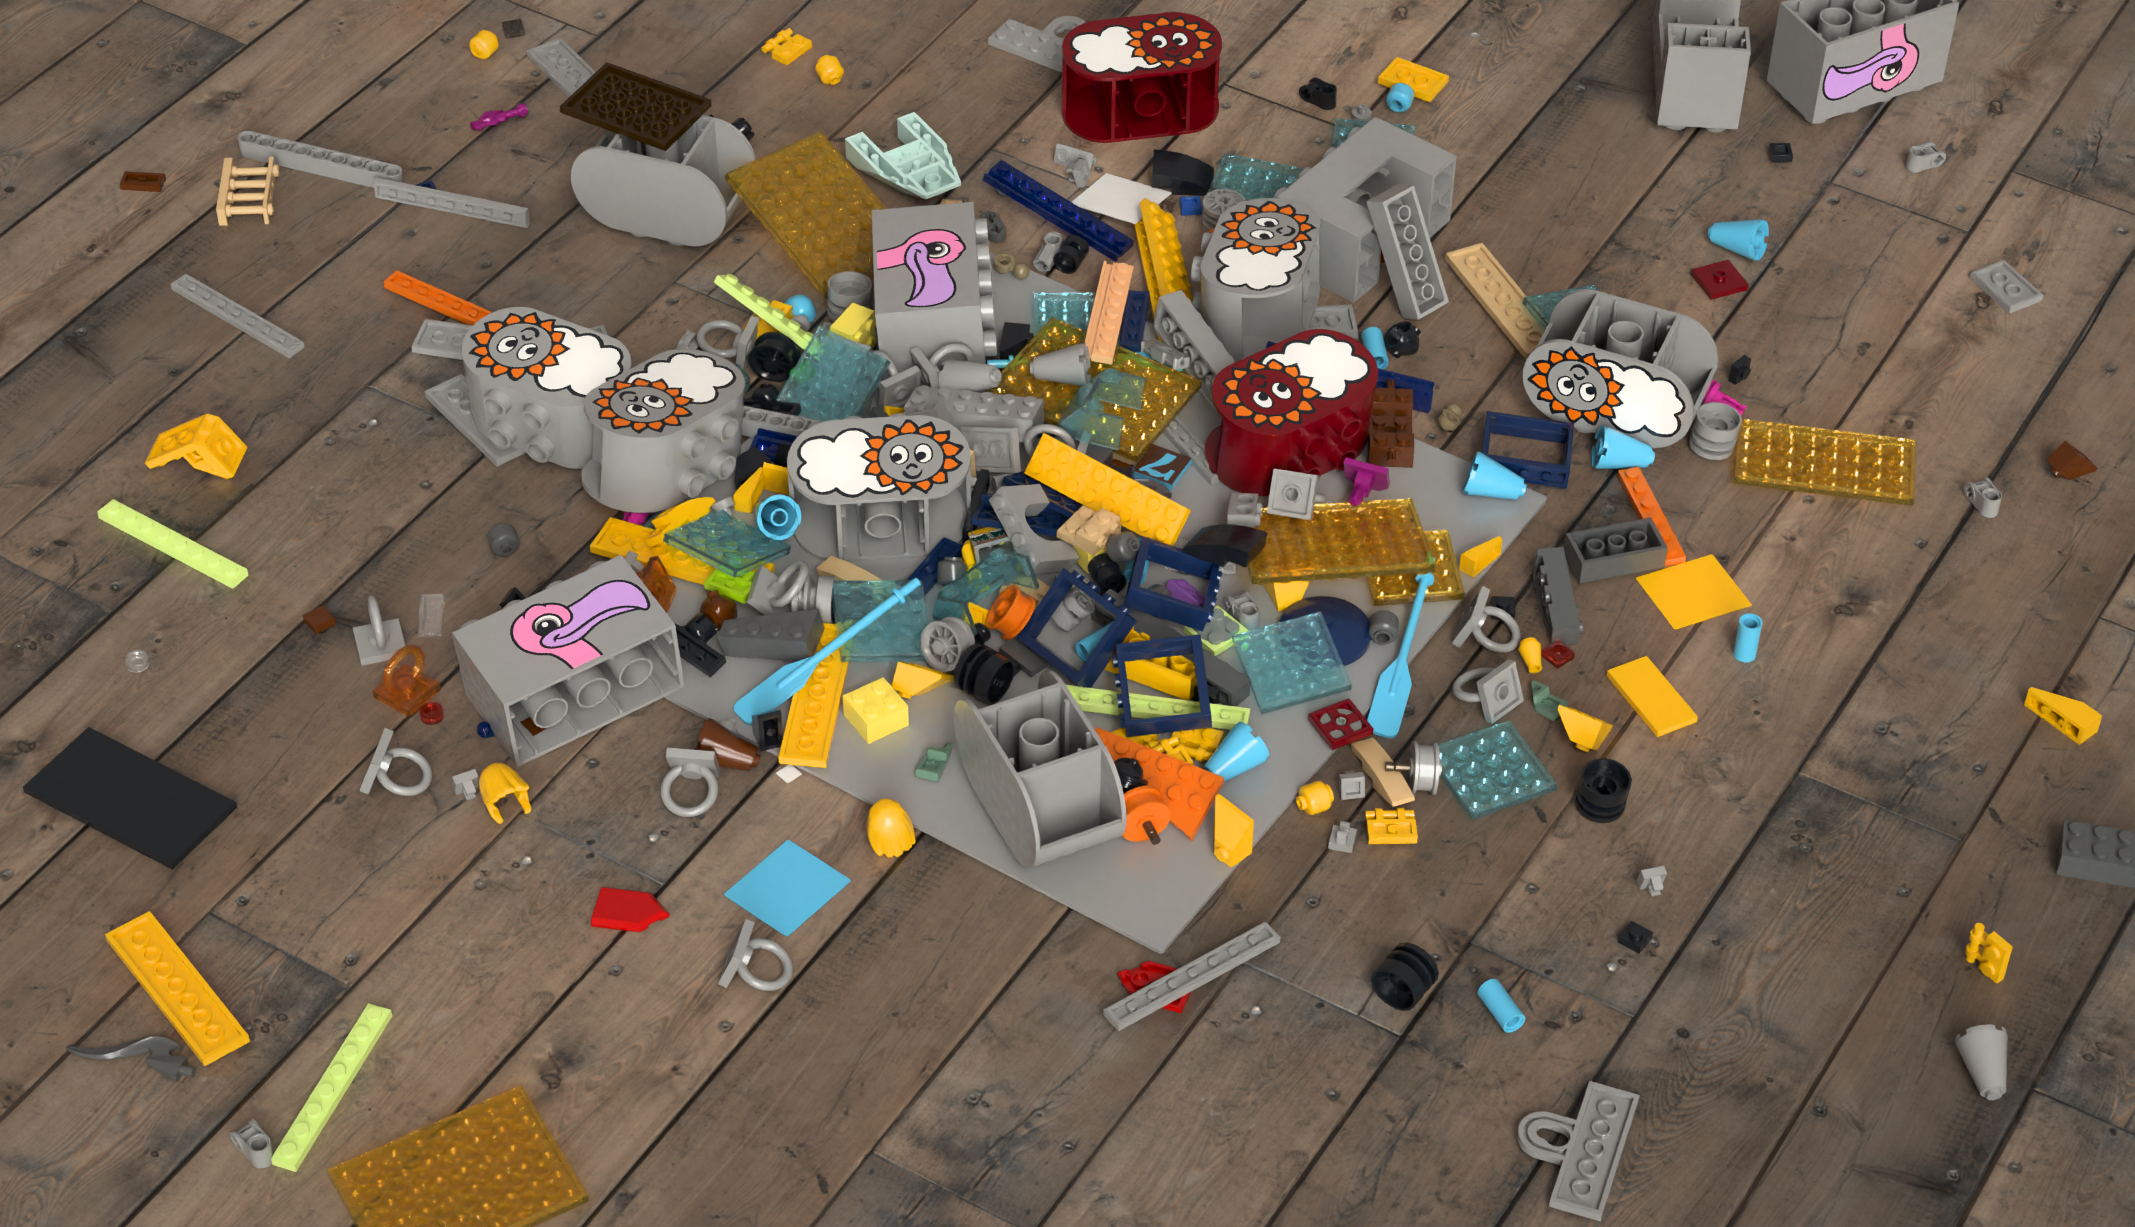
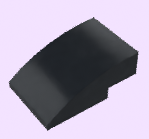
M1154 149L1152 188H1172V195L1205 196L1213 191L1214 168L1185 154Z
M1233 524L1203 527L1183 547L1182 551L1221 567H1224L1228 562H1232L1246 568L1265 548L1267 532Z

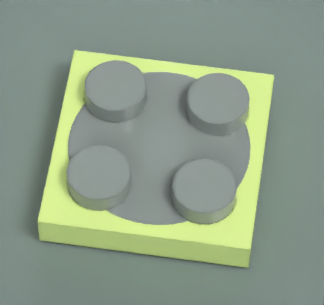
M1218 605L1214 607L1212 621L1210 623L1206 622L1203 632L1183 626V632L1187 636L1201 634L1202 648L1210 651L1214 656H1217L1249 635L1248 629Z

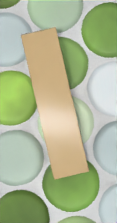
M830 556L816 568L819 576H835L837 588L848 592H855L857 590L868 592L872 598L871 606L877 607L892 596L890 592L893 589L892 586L870 572L845 560ZM899 603L895 604L893 607H891V608H890L889 610H887V611H891V610H892L894 607H896Z
M1373 737L1351 743L1352 752L1362 761V770L1372 778L1373 788L1392 807L1415 801V797L1402 774L1395 771H1385V762L1393 761Z

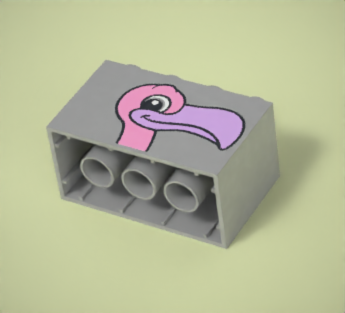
M1787 0L1780 2L1767 81L1812 124L1824 123L1829 118L1844 113H1854L1862 107L1877 102H1887L1892 97L1911 91H1921L1926 86L1943 81L1959 2L1956 0Z
M974 202L872 210L874 299L879 351L884 352L890 357L898 373L914 367L910 349L917 346L928 361L937 350L949 344H963L972 351L974 362L986 364V357L997 356L995 330H991L995 329L987 218L975 219ZM959 352L947 354L940 359L937 367L941 371L944 365H941L943 361L947 359L965 361V356ZM881 362L882 378L884 381L891 376L885 365Z
M622 555L606 562H596L587 571L565 581H555L537 594L524 600L511 601L502 610L480 620H470L463 624L460 629L452 632L465 695L516 767L685 687L675 623ZM530 717L536 726L547 729L533 736L520 722Z

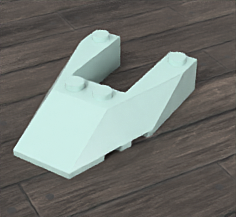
M915 112L897 118L898 138L905 145L885 153L863 132L845 138L846 158L856 169L905 194L928 199L961 186L957 170L952 163V157L947 150V144Z

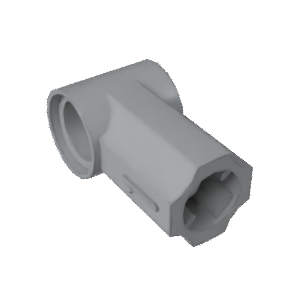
M1049 232L1044 236V244L1033 261V266L1038 272L1046 273V271H1050L1054 264L1053 257L1063 244V238L1060 233Z

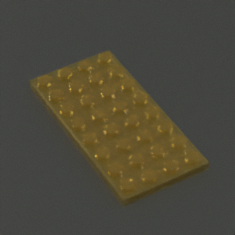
M1742 419L1736 444L1734 484L1913 506L1916 440Z

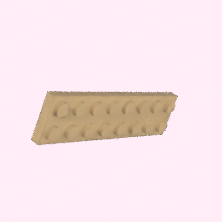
M1483 243L1446 253V262L1527 360L1549 324Z

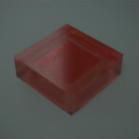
M1558 640L1543 649L1541 656L1558 669L1573 660L1575 653Z

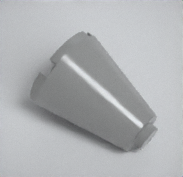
M1080 343L1034 357V361L1030 362V373L1035 376V379L1088 387L1091 380V374H1087L1089 367H1091L1088 346H1086V343Z
M947 359L941 364L944 367L943 370L939 371L938 383L939 388H950L951 390L959 391L970 390L982 393L997 387L1002 375L995 365Z
M1991 1024L1970 1027L1966 1029V1035L1960 1037L1959 1033L1955 1037L1956 1047L1980 1095L1988 1100L1999 1099L2006 1092L2007 1031L2003 1027H2001V1030H1997L1995 1025Z

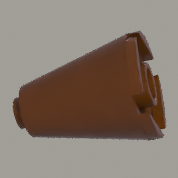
M711 718L706 720L698 737L697 748H694V750L715 751L719 766L723 768L750 771L752 767L757 768L761 755L757 754L758 748Z

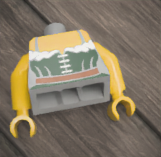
M986 527L978 528L968 533L969 540L965 541L961 549L963 561L967 564L968 568L967 583L971 585L970 577H976L978 583L980 582V571L974 568L975 566L978 567L1018 556L1004 529ZM1019 559L1018 567L1024 570L1025 567Z

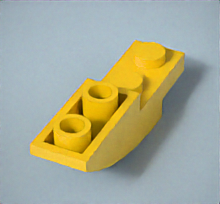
M712 497L695 498L660 513L651 521L656 529L645 540L649 548L658 544L660 547L664 546L671 540L670 536L684 528L690 530L699 524L698 519L711 511L710 507L715 503V499Z

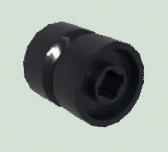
M1068 236L1053 257L1055 267L1066 274L1075 273L1089 253L1088 243L1080 236Z
M1107 553L1099 554L1089 562L1088 571L1095 584L1101 588L1099 592L1102 595L1109 589L1120 593L1125 588L1126 578L1119 568L1118 563L1112 561Z

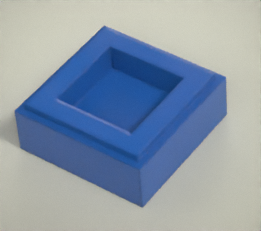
M1200 196L1180 197L1179 203L1182 216L1202 215Z

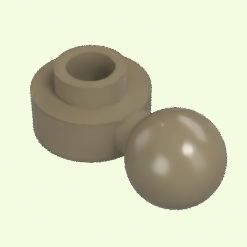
M999 253L994 257L993 267L997 272L1005 274L1012 271L1018 279L1028 277L1030 272L1028 265L1025 263L1015 264V259L1012 255Z
M1451 403L1438 416L1439 425L1444 430L1454 431L1460 425V417L1462 415L1460 405Z

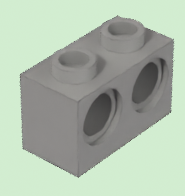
M1231 493L1227 524L1252 528L1260 527L1262 502H1258V494Z

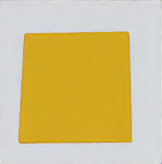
M1712 554L1636 577V580L1673 629L1683 628L1752 606Z

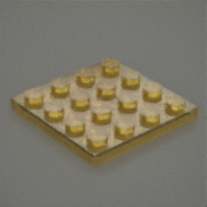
M1448 530L1359 536L1358 543L1373 606L1413 603L1419 585L1416 581V575L1419 571H1423L1425 560L1428 556L1435 558L1432 569L1435 579L1434 583L1427 587L1423 602L1464 599L1465 591Z

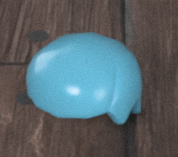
M795 295L784 302L793 306V316L805 315L809 322H812L816 317L815 305L806 295Z

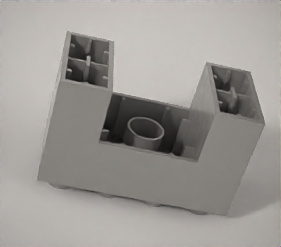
M1656 0L1652 25L1657 125H1663L1672 130H1681L1685 127H1701L1711 132L1738 129L1751 54L1749 27H1740L1738 22L1741 0Z
M1374 117L1362 128L1355 127L1349 133L1347 140L1339 147H1330L1324 154L1323 159L1313 168H1304L1298 180L1288 188L1281 187L1273 198L1303 204L1312 209L1320 218V286L1355 303L1378 283L1381 247L1367 201L1397 184L1414 185L1430 238L1444 227L1451 217L1457 156Z

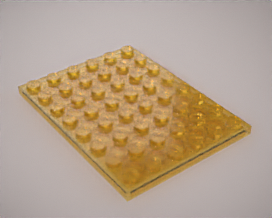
M821 131L726 173L724 179L825 299L828 298V280L836 273L854 271L862 273L869 278L874 276L872 210L887 208Z
M1052 317L1001 372L1002 378L999 385L985 391L998 395L1012 394L1018 397L1033 396L1038 399H1044V422L1058 426L1075 436H1079L1085 429L1092 433L1089 441L1110 448L1114 453L1138 462L1199 391L1202 381L1116 345L1112 365L1091 361L1090 358L1091 367H1089L1087 374H1091V380L1088 387L1035 379V376L1030 373V362L1034 361V357L1085 343L1086 331Z
M1412 498L1362 501L1361 505H1357V507L1352 506L1350 502L1315 504L1312 520L1267 513V507L1262 508L1260 527H1256V529L1267 532L1265 548L1247 566L1251 583L1258 585L1276 582L1286 584L1291 581L1311 582L1322 579L1332 581L1338 578L1357 579L1368 576L1378 578L1384 575L1403 576L1414 573L1424 575L1435 572V562Z
M522 1085L327 1169L328 1176L356 1227H534L589 1202L587 1192Z

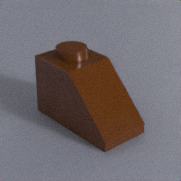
M2064 441L2046 459L2052 465L2049 469L2057 477L2062 475L2068 480L2095 472L2098 469L2085 454L2067 441Z

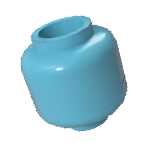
M1394 84L1386 97L1387 106L1395 112L1407 111L1414 100V91L1407 84Z

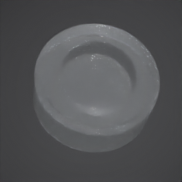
M135 650L128 653L125 657L126 668L130 672H142L149 667L150 661L145 651Z

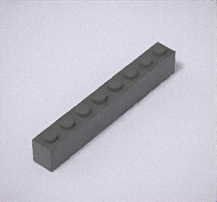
M1112 589L1105 592L1116 599L1114 604L1118 607L1120 604H1124L1125 597L1116 593ZM1093 601L1095 610L1091 614L1093 621L1104 627L1116 619L1117 616L1097 601ZM1126 607L1131 611L1129 615L1137 620L1134 625V631L1139 634L1142 632L1150 636V640L1183 636L1174 628L1161 622L1157 617ZM1203 649L1207 685L1220 689L1219 703L1236 707L1250 695L1251 679L1244 673L1231 667L1227 662L1214 656L1210 651ZM1193 654L1182 655L1194 662Z

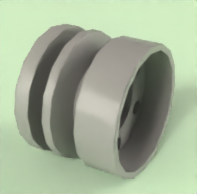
M1217 189L1205 195L1202 209V233L1204 234V232L1215 228L1220 215L1225 210L1246 201L1242 194L1230 189Z
M844 271L830 277L828 280L827 316L831 321L835 322L852 303L871 309L872 281L869 277L854 271Z
M1709 402L1701 405L1695 416L1694 426L1689 438V445L1694 453L1709 460H1722L1730 457L1734 452L1742 423L1739 412L1730 405L1721 402Z
M795 574L794 582H795V580H796L798 574ZM808 575L805 585L790 601L791 612L819 609L823 623L833 624L831 619V599L837 596L836 577L819 576L817 586L813 585L812 575Z

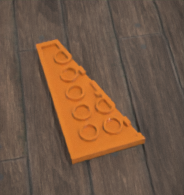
M1096 727L1095 731L1108 749L1113 761L1120 758H1134L1139 762L1143 769V779L1148 781L1146 786L1157 788L1163 796V802L1169 807L1171 811L1170 823L1175 828L1180 829L1190 841H1193L1215 801V796L1219 794L1225 783L1224 777Z

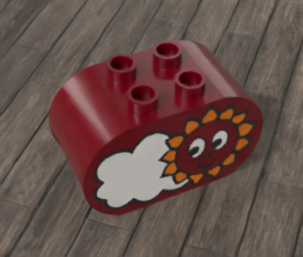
M1181 12L1094 20L1075 27L1066 35L1062 44V118L1065 125L1077 136L1097 143H1113L1191 134L1208 128L1216 120L1219 113V64L1222 51L1220 33L1205 19Z
M1312 329L1300 332L1222 369L1216 375L1212 385L1213 403L1222 416L1221 425L1209 434L1205 444V459L1212 473H1216L1218 479L1233 490L1241 493L1258 494V496H1269L1273 469L1319 475V478L1335 468L1338 471L1344 470L1345 457L1355 460L1364 450L1368 440L1378 380V367L1372 354L1357 340L1343 333L1327 329Z

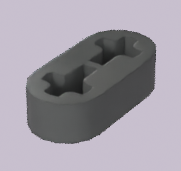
M992 211L982 213L980 218H987L988 240L993 243L1005 241L1006 227L998 214Z

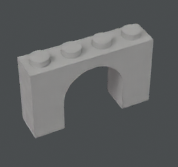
M1040 484L1003 486L989 499L1028 575L1061 572L1063 568L1069 570L1080 559L1073 545L1063 540L1049 541L1043 539L1028 525L1025 516H1037L1050 503Z

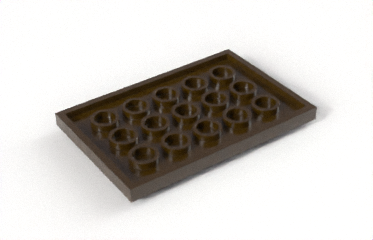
M606 62L560 105V113L667 151L712 106L709 98Z

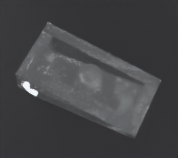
M420 594L419 637L442 636L445 611L443 594Z

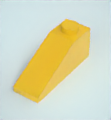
M2034 687L2028 689L2024 706L2077 744H2082L2098 732L2102 715L2084 702Z

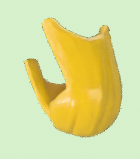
M492 763L484 768L479 778L480 794L489 814L498 824L503 822V818L495 802L505 797L506 794L514 793L524 813L528 814L531 812L532 808L527 791L529 785L515 770L504 763Z
M879 799L873 804L868 813L866 829L868 840L876 855L882 856L885 854L888 858L893 857V855L899 857L903 854V850L909 851L912 848V844H915V831L905 809L892 799Z

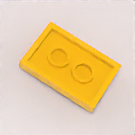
M1396 57L1378 76V84L1391 88L1396 83L1407 84L1413 89L1414 97L1427 102H1431L1449 82L1448 75Z

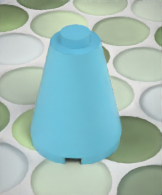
M1765 220L1715 222L1708 230V238H1710L1712 243L1748 259L1760 260L1766 251L1767 243H1764L1765 236L1769 237V226Z
M1601 425L1598 428L1594 438L1598 439L1596 446H1592L1591 451L1592 467L1596 469L1647 468L1649 464L1654 462L1655 452L1652 451L1651 446L1608 426Z
M1477 451L1468 470L1467 481L1464 483L1462 493L1517 500L1519 496H1524L1527 484H1524V478L1482 452Z
M776 494L758 502L755 507L758 528L765 536L771 539H787L795 533V530L801 523L800 507L792 498L786 495Z
M1238 722L1203 766V769L1224 777L1226 782L1265 763L1268 760L1269 751L1259 735L1254 738L1250 733L1253 730L1250 726L1243 722Z

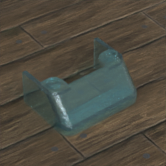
M1113 368L1102 371L1077 389L1061 416L1058 427L1067 431L1074 440L1119 450L1124 418L1104 413V405L1098 400L1141 410L1146 378L1119 372Z
M1001 548L991 551L989 556L955 581L941 588L932 611L933 620L940 621L950 616L958 617L968 624L975 636L977 630L967 606L969 602L977 604L1006 581L1033 589L1039 588L1029 556Z

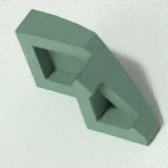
M1536 680L1531 681L1535 711L1554 721L1560 716L1558 712L1559 705L1568 707V702L1551 695L1549 686Z
M945 743V747L939 749L933 746L927 747L926 756L922 757L916 767L915 777L938 782L949 760L953 743Z

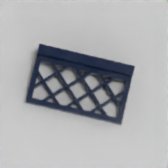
M1025 471L1005 476L1002 482L1007 486L1040 484L1050 502L1047 507L1068 518L1083 506V504L1024 473Z
M982 493L981 504L972 516L971 525L1004 529L989 502V499L994 494ZM1047 506L1037 516H1025L1028 525L1036 534L1056 537L1057 530L1069 519Z

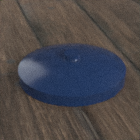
M1316 596L1300 600L1287 608L1279 621L1278 637L1282 648L1296 661L1311 667L1329 669L1349 665L1366 653L1371 641V636L1368 633L1369 619L1365 613L1356 605L1340 598Z

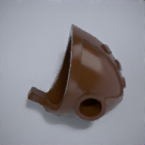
M716 590L707 594V598L701 604L700 613L705 615L704 618H710L715 624V629L720 631L724 620L737 619V605L727 596L720 595L719 591Z

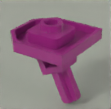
M1345 457V478L1354 483L1353 491L1349 497V502L1352 503V506L1357 507V505H1361L1364 497L1368 498L1371 490L1381 491L1389 488L1388 468Z

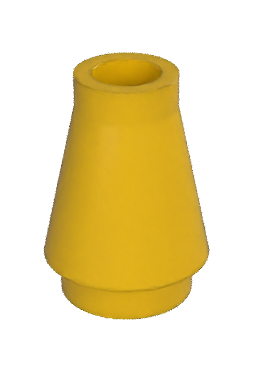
M1536 638L1523 639L1519 643L1518 651L1529 672L1538 673L1542 670L1541 644Z

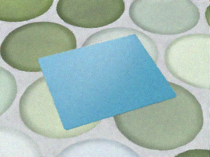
M786 840L724 893V896L787 937L850 883L851 880L792 841Z

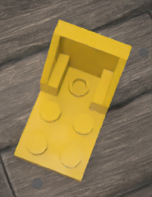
M204 414L160 433L145 464L152 469L157 466H164L171 460H178L184 457L193 468L229 479L234 477L247 450V446L220 417Z

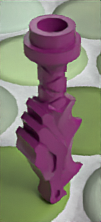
M518 103L514 109L505 112L503 110H490L485 112L477 121L470 122V127L474 131L476 129L482 131L486 126L498 125L499 122H506L509 118L516 116L524 118L525 115H528V110L525 103Z

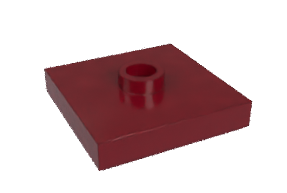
M1729 260L1691 270V276L1710 300L1748 290L1749 284Z

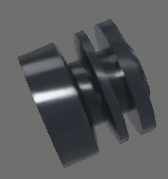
M975 643L960 658L954 674V684L956 688L965 690L968 694H975L976 698L993 705L999 702L1009 689L1015 672V664L1013 660L1001 654H994L991 649Z
M1601 758L1588 762L1582 769L1576 793L1575 804L1577 810L1583 817L1597 823H1611L1619 819L1624 813L1632 778L1630 772L1624 765L1612 759Z
M1408 942L1399 943L1386 957V960L1372 973L1371 983L1376 994L1386 1004L1395 1009L1407 1011L1411 1010L1420 1001L1424 993L1438 980L1439 971L1433 958L1424 949Z

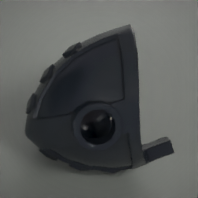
M1399 322L1386 332L1384 336L1385 346L1398 359L1401 355L1415 354L1419 349V335L1421 331L1410 322Z

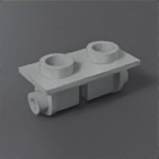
M1061 143L1056 144L1054 163L1068 166L1069 164L1077 163L1078 159H1086L1091 173L1092 165L1097 163L1094 153Z

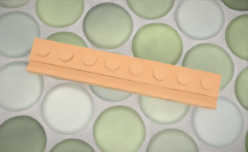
M1107 261L1103 262L1085 338L1091 361L1111 365L1113 363L1134 266L1126 263L1113 262V265L1107 264Z

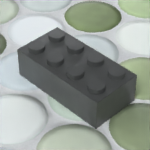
M1652 518L1566 533L1564 544L1566 559L1579 584L1664 568L1668 550Z
M2064 820L2058 838L2056 875L2135 888V832Z

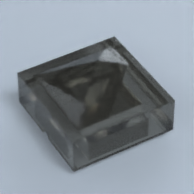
M521 19L502 22V29L506 39L525 35Z

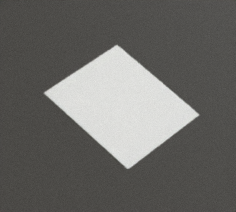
M1106 173L1069 204L1136 224L1143 218L1139 203L1144 198L1150 202L1160 204L1171 192Z

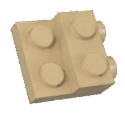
M1083 505L1057 530V538L1094 556L1098 551L1106 547L1110 536L1120 533L1122 527L1120 524L1121 517L1103 508L1096 512Z

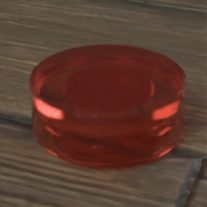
M429 702L420 708V719L427 725L438 724L444 718L443 707L439 703Z

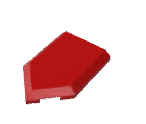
M601 887L592 914L591 927L642 932L648 928V925L658 920L663 921L670 917V914L650 892Z
M1147 961L1141 963L1140 967L1129 971L1127 969L1119 971L1117 975L1129 995L1177 970V968ZM1191 992L1162 1008L1183 1013Z

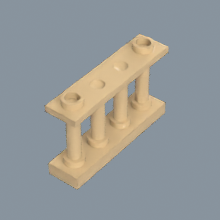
M274 156L269 157L268 167L238 168L234 166L233 158H224L216 207L219 226L228 225L229 217L238 214H263L265 224H269L270 216L274 215L272 201L276 177H279V165H275ZM267 175L266 180H235L238 176ZM265 188L264 193L233 192L236 189ZM241 201H263V205L232 206L231 204Z

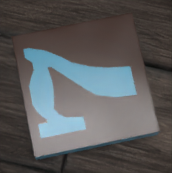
M1152 444L1136 464L1134 477L1157 481L1165 485L1169 490H1172L1192 464V458Z

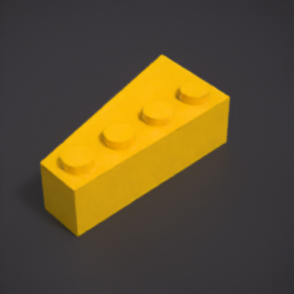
M1133 626L1122 643L1150 640V636L1144 632L1139 634L1134 631ZM1182 655L1125 662L1127 679L1183 700L1190 701L1194 696V689L1197 685L1194 662ZM1111 658L1105 670L1117 674L1119 669L1118 667L1114 668L1113 658Z

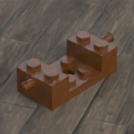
M1390 379L1386 380V388H1376L1368 434V463L1381 467L1413 468V389H1395V381L1391 379V385Z

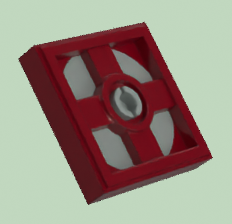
M1349 698L1308 714L1309 722L1331 750L1373 735L1374 728Z

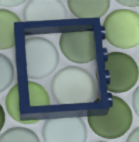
M1487 411L1481 452L1524 478V483L1567 489L1574 423ZM1490 433L1564 443L1562 465L1488 454Z
M1142 536L1136 559H1134L1123 606L1203 632L1206 622L1210 623L1213 618V609L1216 604V596L1222 572L1219 571L1220 566L1185 553L1181 548ZM1146 560L1208 580L1203 607L1140 587Z
M1063 568L1033 612L1028 623L1016 638L1083 688H1092L1111 660L1112 655L1115 654L1116 644H1121L1137 620L1129 615L1131 611L1122 604L1119 607L1115 605L1116 599L1107 593L1100 594V587L1091 581L1085 583L1083 581L1085 576L1076 570H1073L1071 573ZM1073 584L1117 616L1080 671L1036 639Z
M1201 634L1116 644L1117 654L1112 655L1113 666L1114 668L1118 667L1119 673L1114 675L1116 688H1121V694H1117L1118 708H1123L1124 714H1119L1121 729L1126 728L1127 737L1212 727ZM1193 654L1200 712L1132 720L1125 662Z

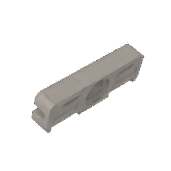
M1157 339L1141 341V352L1147 353L1154 360L1162 364L1166 363L1175 370L1190 367V356Z

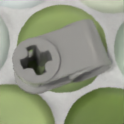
M1932 141L1912 146L1909 149L1905 168L1910 172L1919 173L1930 168L1939 167L1945 161L1946 154L1943 151H1939Z
M1988 477L1982 478L1978 482L1972 483L1969 481L1964 484L1966 498L1982 516L1993 518L1998 515L2002 493L1993 485Z
M1245 590L1242 594L1224 597V604L1228 614L1248 629L1249 633L1255 632L1259 628V606L1253 600L1250 592Z
M250 1119L246 1126L236 1132L233 1130L229 1132V1137L235 1148L254 1167L261 1169L272 1164L271 1158L274 1151L271 1140L254 1119Z

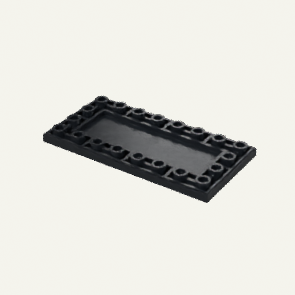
M90 727L23 786L24 793L172 870L237 808L236 802Z

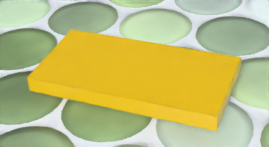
M1647 656L1607 670L1606 676L1656 737L1697 722L1698 716Z

